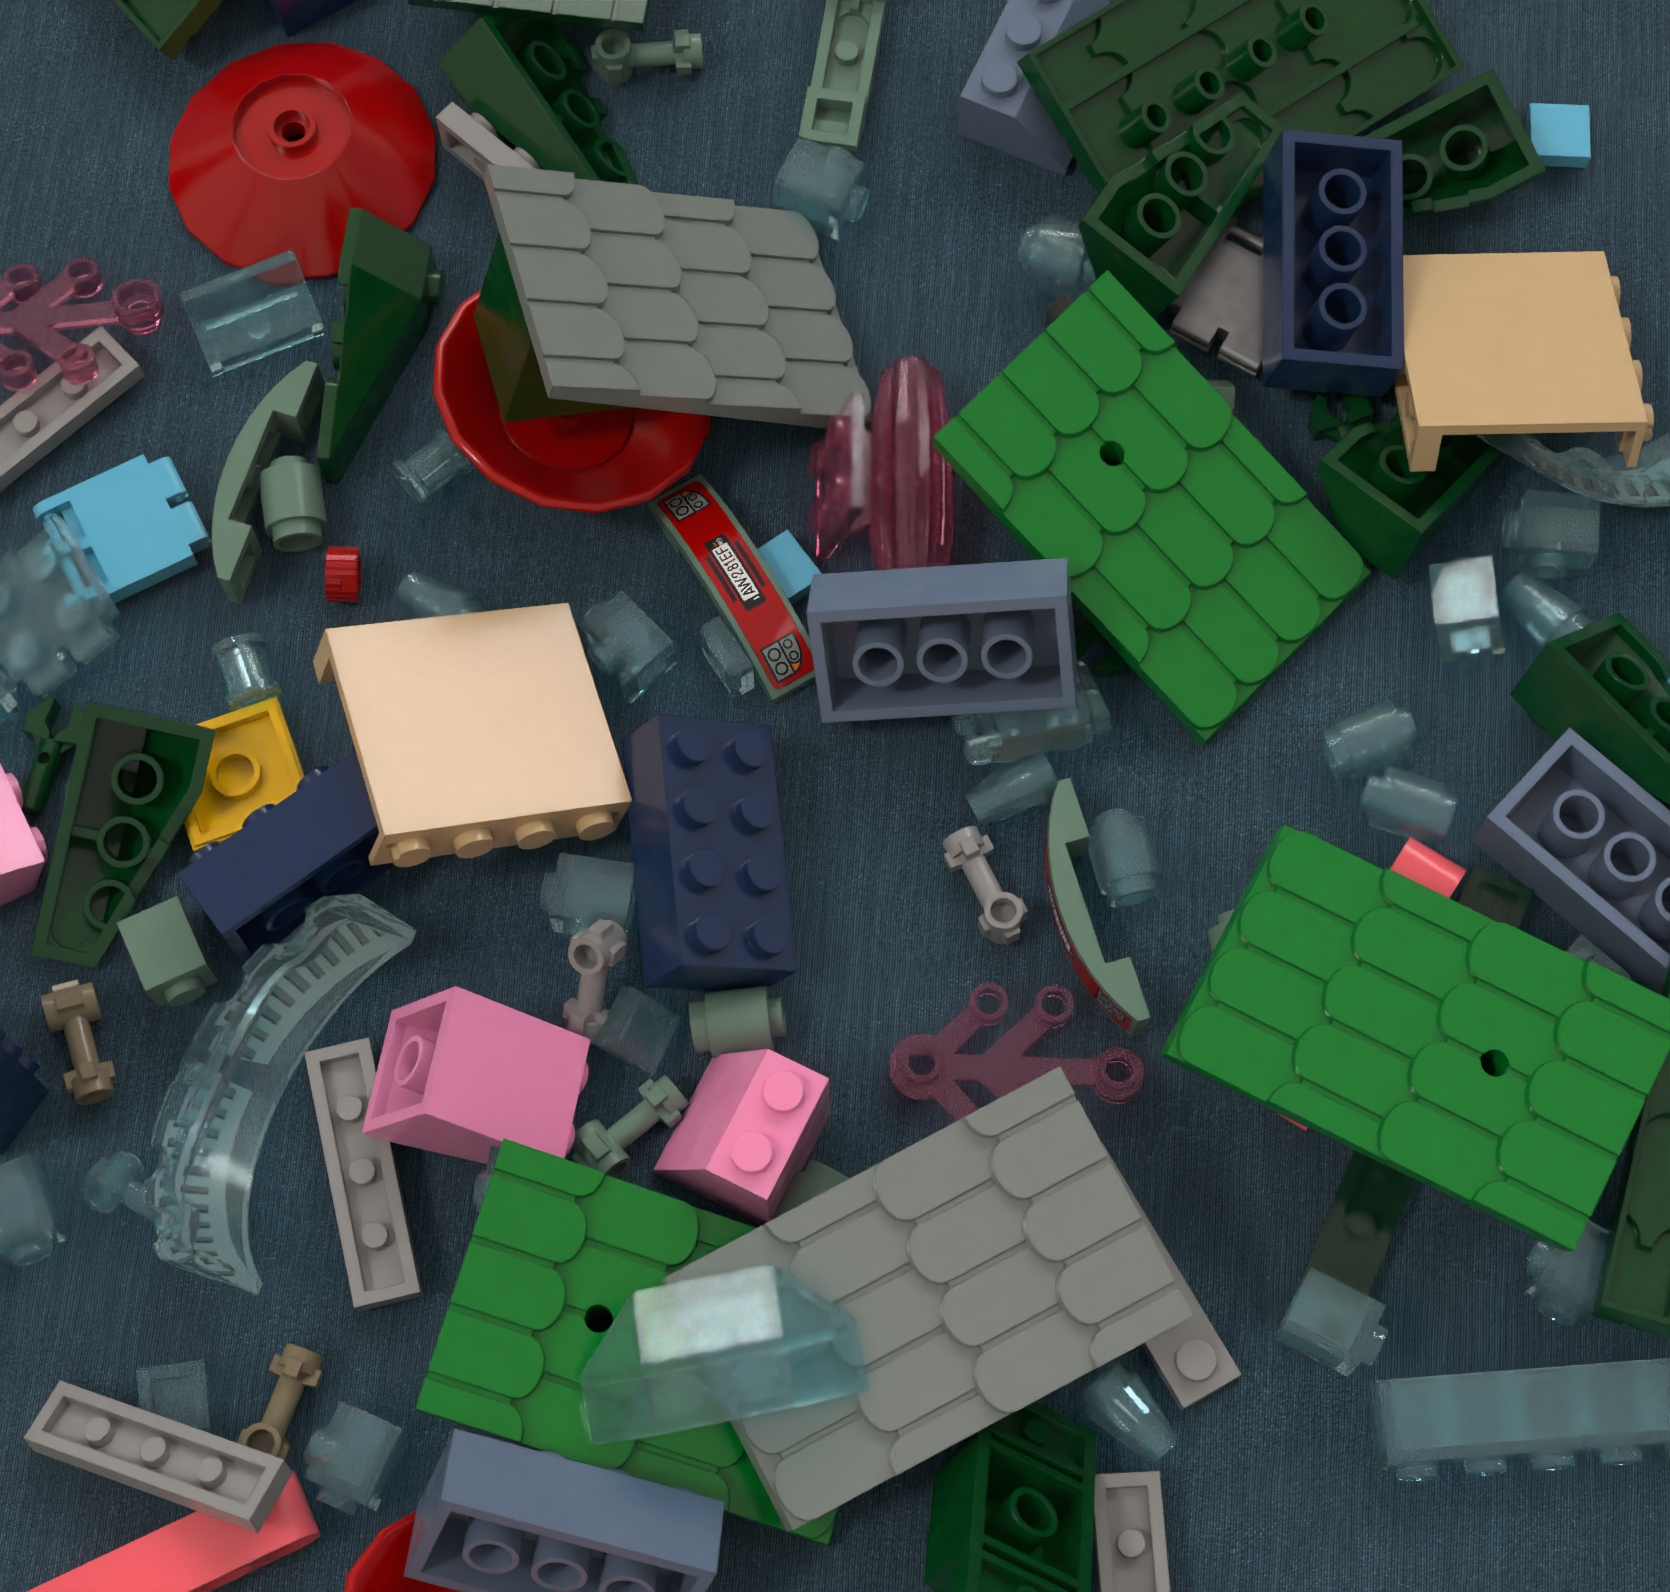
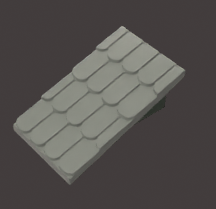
M487 164L483 178L499 233L473 317L504 423L635 407L870 433L875 420L871 411L869 390L859 375L853 357L852 339L841 322L835 304V289L824 271L818 253V238L807 217L790 210L737 206L732 199L651 192L646 187L636 184L575 179L572 172Z
M1060 1066L659 1281L787 1532L795 1530L807 1522L822 1516L884 1481L899 1475L1009 1414L1022 1409L1195 1316L1180 1287L1176 1285L1172 1272L1146 1224L1144 1225L1141 1220L1142 1217L1113 1163L1107 1157L1108 1154L1082 1105L1076 1099L1075 1092Z

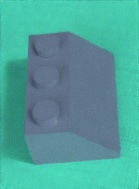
M1008 0L960 95L957 134L1066 176L1074 156L1065 143L1067 142L1065 137L1060 135L1034 92V86L1030 85L1017 62L1032 50L1107 6L1110 2L1108 0Z

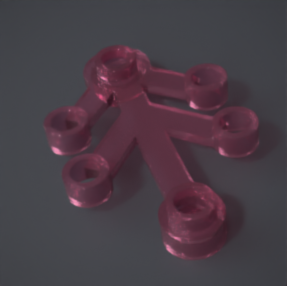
M86 257L73 259L64 266L63 273L45 287L42 285L37 268L31 264L21 263L8 268L0 280V310L11 301L21 304L13 311L0 312V336L15 335L56 361L66 382L73 385H83L94 380L99 373V365L94 350L86 344H75L55 330L121 324L133 334L145 335L155 331L161 325L165 315V306L157 284L151 280L140 278L128 280L120 284L113 291L111 301L60 306L72 296L87 298L97 294L102 289L103 279L97 262ZM0 342V380L2 385L10 391H22L30 388L38 379V372L31 354L25 350H11Z
M985 982L976 986L971 992L969 1005L935 1036L914 1034L904 1038L894 1047L889 1059V1075L899 1092L917 1100L933 1098L955 1122L978 1110L955 1082L982 1083L996 1099H999L1021 1087V1084H1027L1060 1066L1071 1086L1092 1087L1097 1096L1103 1101L1111 1104H1122L1132 1100L1138 1094L1145 1074L1140 1058L1131 1050L1123 1047L1106 1049L1099 1054L1097 1059L1022 1056L1051 1028L1061 1027L1071 1018L1074 1008L1073 996L1065 987L1056 984L1043 987L1036 995L1034 1008L983 1055L956 1053L983 1025H995L1004 1019L1008 1009V995L1000 985L993 982ZM987 994L993 995L998 998L1001 1007L995 1013H984L977 1007L976 1001L978 998ZM1048 997H1057L1064 1002L1066 1010L1061 1015L1051 1016L1043 1010L1041 1003ZM918 1055L927 1056L932 1060L934 1068L927 1075H917L909 1067L911 1059ZM1114 1062L1123 1063L1129 1068L1131 1076L1124 1082H1115L1107 1075V1066Z

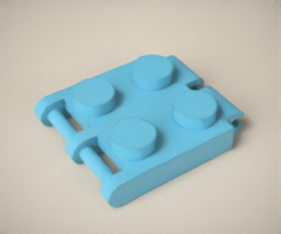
M144 454L42 500L33 507V513L39 523H46L58 548L54 556L59 567L68 569L80 594L76 602L82 614H93L198 565L193 554L212 544L192 501L186 502L190 497L169 456L148 464ZM62 516L75 540L70 544L58 521V518ZM84 561L97 586L92 590L79 565Z

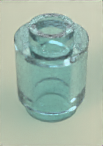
M1386 699L1332 721L1330 729L1319 733L1318 739L1324 759L1333 776L1337 780L1348 776L1353 780H1358L1413 756L1411 744L1419 741V735L1408 709L1405 706L1396 709L1394 704L1389 699Z
M1385 765L1381 776L1369 773L1360 797L1358 809L1369 812L1366 821L1368 826L1408 839L1412 837L1424 844L1428 838L1442 843L1454 815L1458 794L1444 790L1445 783Z
M1129 808L1108 810L1094 817L1095 825L1088 829L1090 838L1087 847L1099 892L1107 895L1109 905L1113 908H1124L1139 905L1157 897L1160 894L1157 881L1162 878L1146 817L1132 815Z

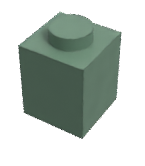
M178 896L116 922L143 988L158 1007L166 1004L171 1007H178L191 1003L205 993L206 986L219 981L191 914Z

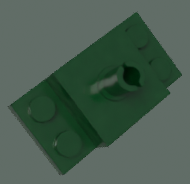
M1033 1402L965 1438L964 1444L934 1472L924 1583L931 1586L933 1592H1091L1097 1432L1037 1402Z

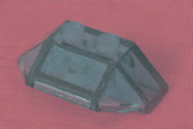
M774 1264L632 1292L580 1373L592 1445L659 1436L798 1408L870 1390L856 1319Z

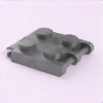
M1231 216L1181 295L1170 304L1168 314L1174 316L1175 319L1171 324L1169 333L1206 353L1216 338L1223 341L1217 358L1255 377L1263 365V255L1260 257L1227 239L1231 236L1263 252V239L1237 226V219Z

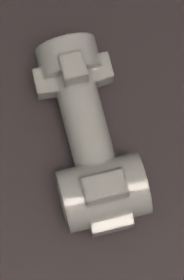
M968 826L952 833L942 843L947 852L944 854V861L950 872L963 869L983 907L984 913L978 917L977 922L983 938H988L994 943L1005 944L1006 946L1020 940L1021 923L1027 919L1028 909L1022 898H1017L1009 892H1003L986 860L987 856L994 853V847L988 835L981 836L976 826Z
M599 919L588 929L579 931L571 937L568 949L569 961L572 967L581 975L577 999L570 998L564 1003L562 1018L568 1019L566 1030L591 1039L590 1043L602 1041L605 1033L612 1028L614 1013L606 1009L607 1001L604 1000L608 966L613 967L625 957L627 947L625 931L619 924L611 920Z

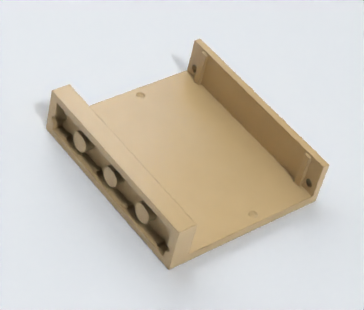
M1604 251L1403 255L1404 370L1394 381V389L1410 472L1435 471L1442 435L1618 432L1617 447L1619 452H1623L1626 467L1637 466L1643 441H1650L1653 435L1654 413L1651 404L1643 403L1642 366L1639 360H1632L1630 320L1628 317H1621L1620 282L1617 276H1610Z
M569 603L325 629L315 654L313 665L319 684L336 682L379 830V835L368 857L371 866L393 863L397 867H411L425 862L430 857L456 854L460 858H474L489 852L492 848L518 845L521 849H536L549 844L554 839L579 836L581 840L591 841L603 838L616 830L629 805L632 803V798Z

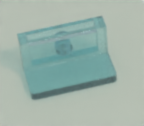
M292 250L190 288L179 295L213 377L326 333L321 317L304 280L299 262Z

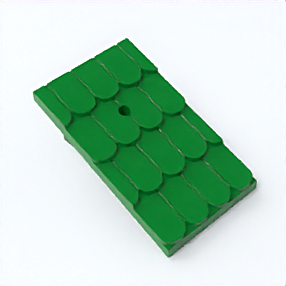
M1108 270L1004 368L999 376L997 375L955 418L953 417L933 439L934 448L1035 560L1068 558L1072 602L1203 748L1368 581L1371 571L1363 564L1360 554L1306 498L1308 493L1232 414L1229 404L1175 348V341Z
M1283 825L1276 829L1159 1056L1562 1251H1575L1588 1224L1587 1221L1592 1216L1617 1163L1616 1159L1620 1156L1645 1103L1644 1100L1649 1095L1670 1050V999L1590 960L1583 961L1510 924L1492 920L1388 868L1381 869L1308 832L1297 831L1287 825Z
M503 1138L494 1171L481 1205L472 1238L469 1242L415 1409L418 1412L536 1451H552L561 1454L566 1459L606 1470H622L633 1477L673 1488H688L696 1491L699 1495L724 1501V1513L829 1547L840 1506L795 1530L786 1531L659 1282L688 1264L751 1232L756 1227L608 1176L605 1172ZM613 1320L612 1325L605 1332L598 1333L592 1331V1328L600 1321Z

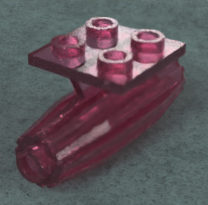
M904 356L887 366V370H882L870 432L864 429V394L852 392L840 412L831 415L827 431L822 440L813 443L809 457V475L811 478H817V497H814L811 502L808 529L810 534H817V558L829 559L844 536L868 528L875 570L949 566L955 532V474L951 465L934 448L933 439L950 421V415L940 370L937 371L935 366L929 365L926 359L919 356Z

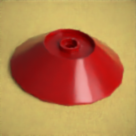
M331 42L277 44L229 63L191 97L170 140L169 190L188 232L225 264L272 280L330 278L338 274L350 207L364 209L405 232L415 224L435 181L436 132L415 88L379 58ZM292 135H304V137L298 141H287L288 138Z
M481 290L459 304L436 344L433 396L452 442L490 482L541 507L599 514L649 502L690 471L711 430V416L633 407L504 423L473 317Z

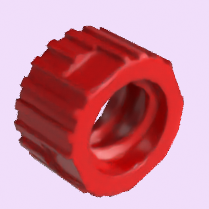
M328 546L325 564L326 601L357 603L361 590L360 548Z

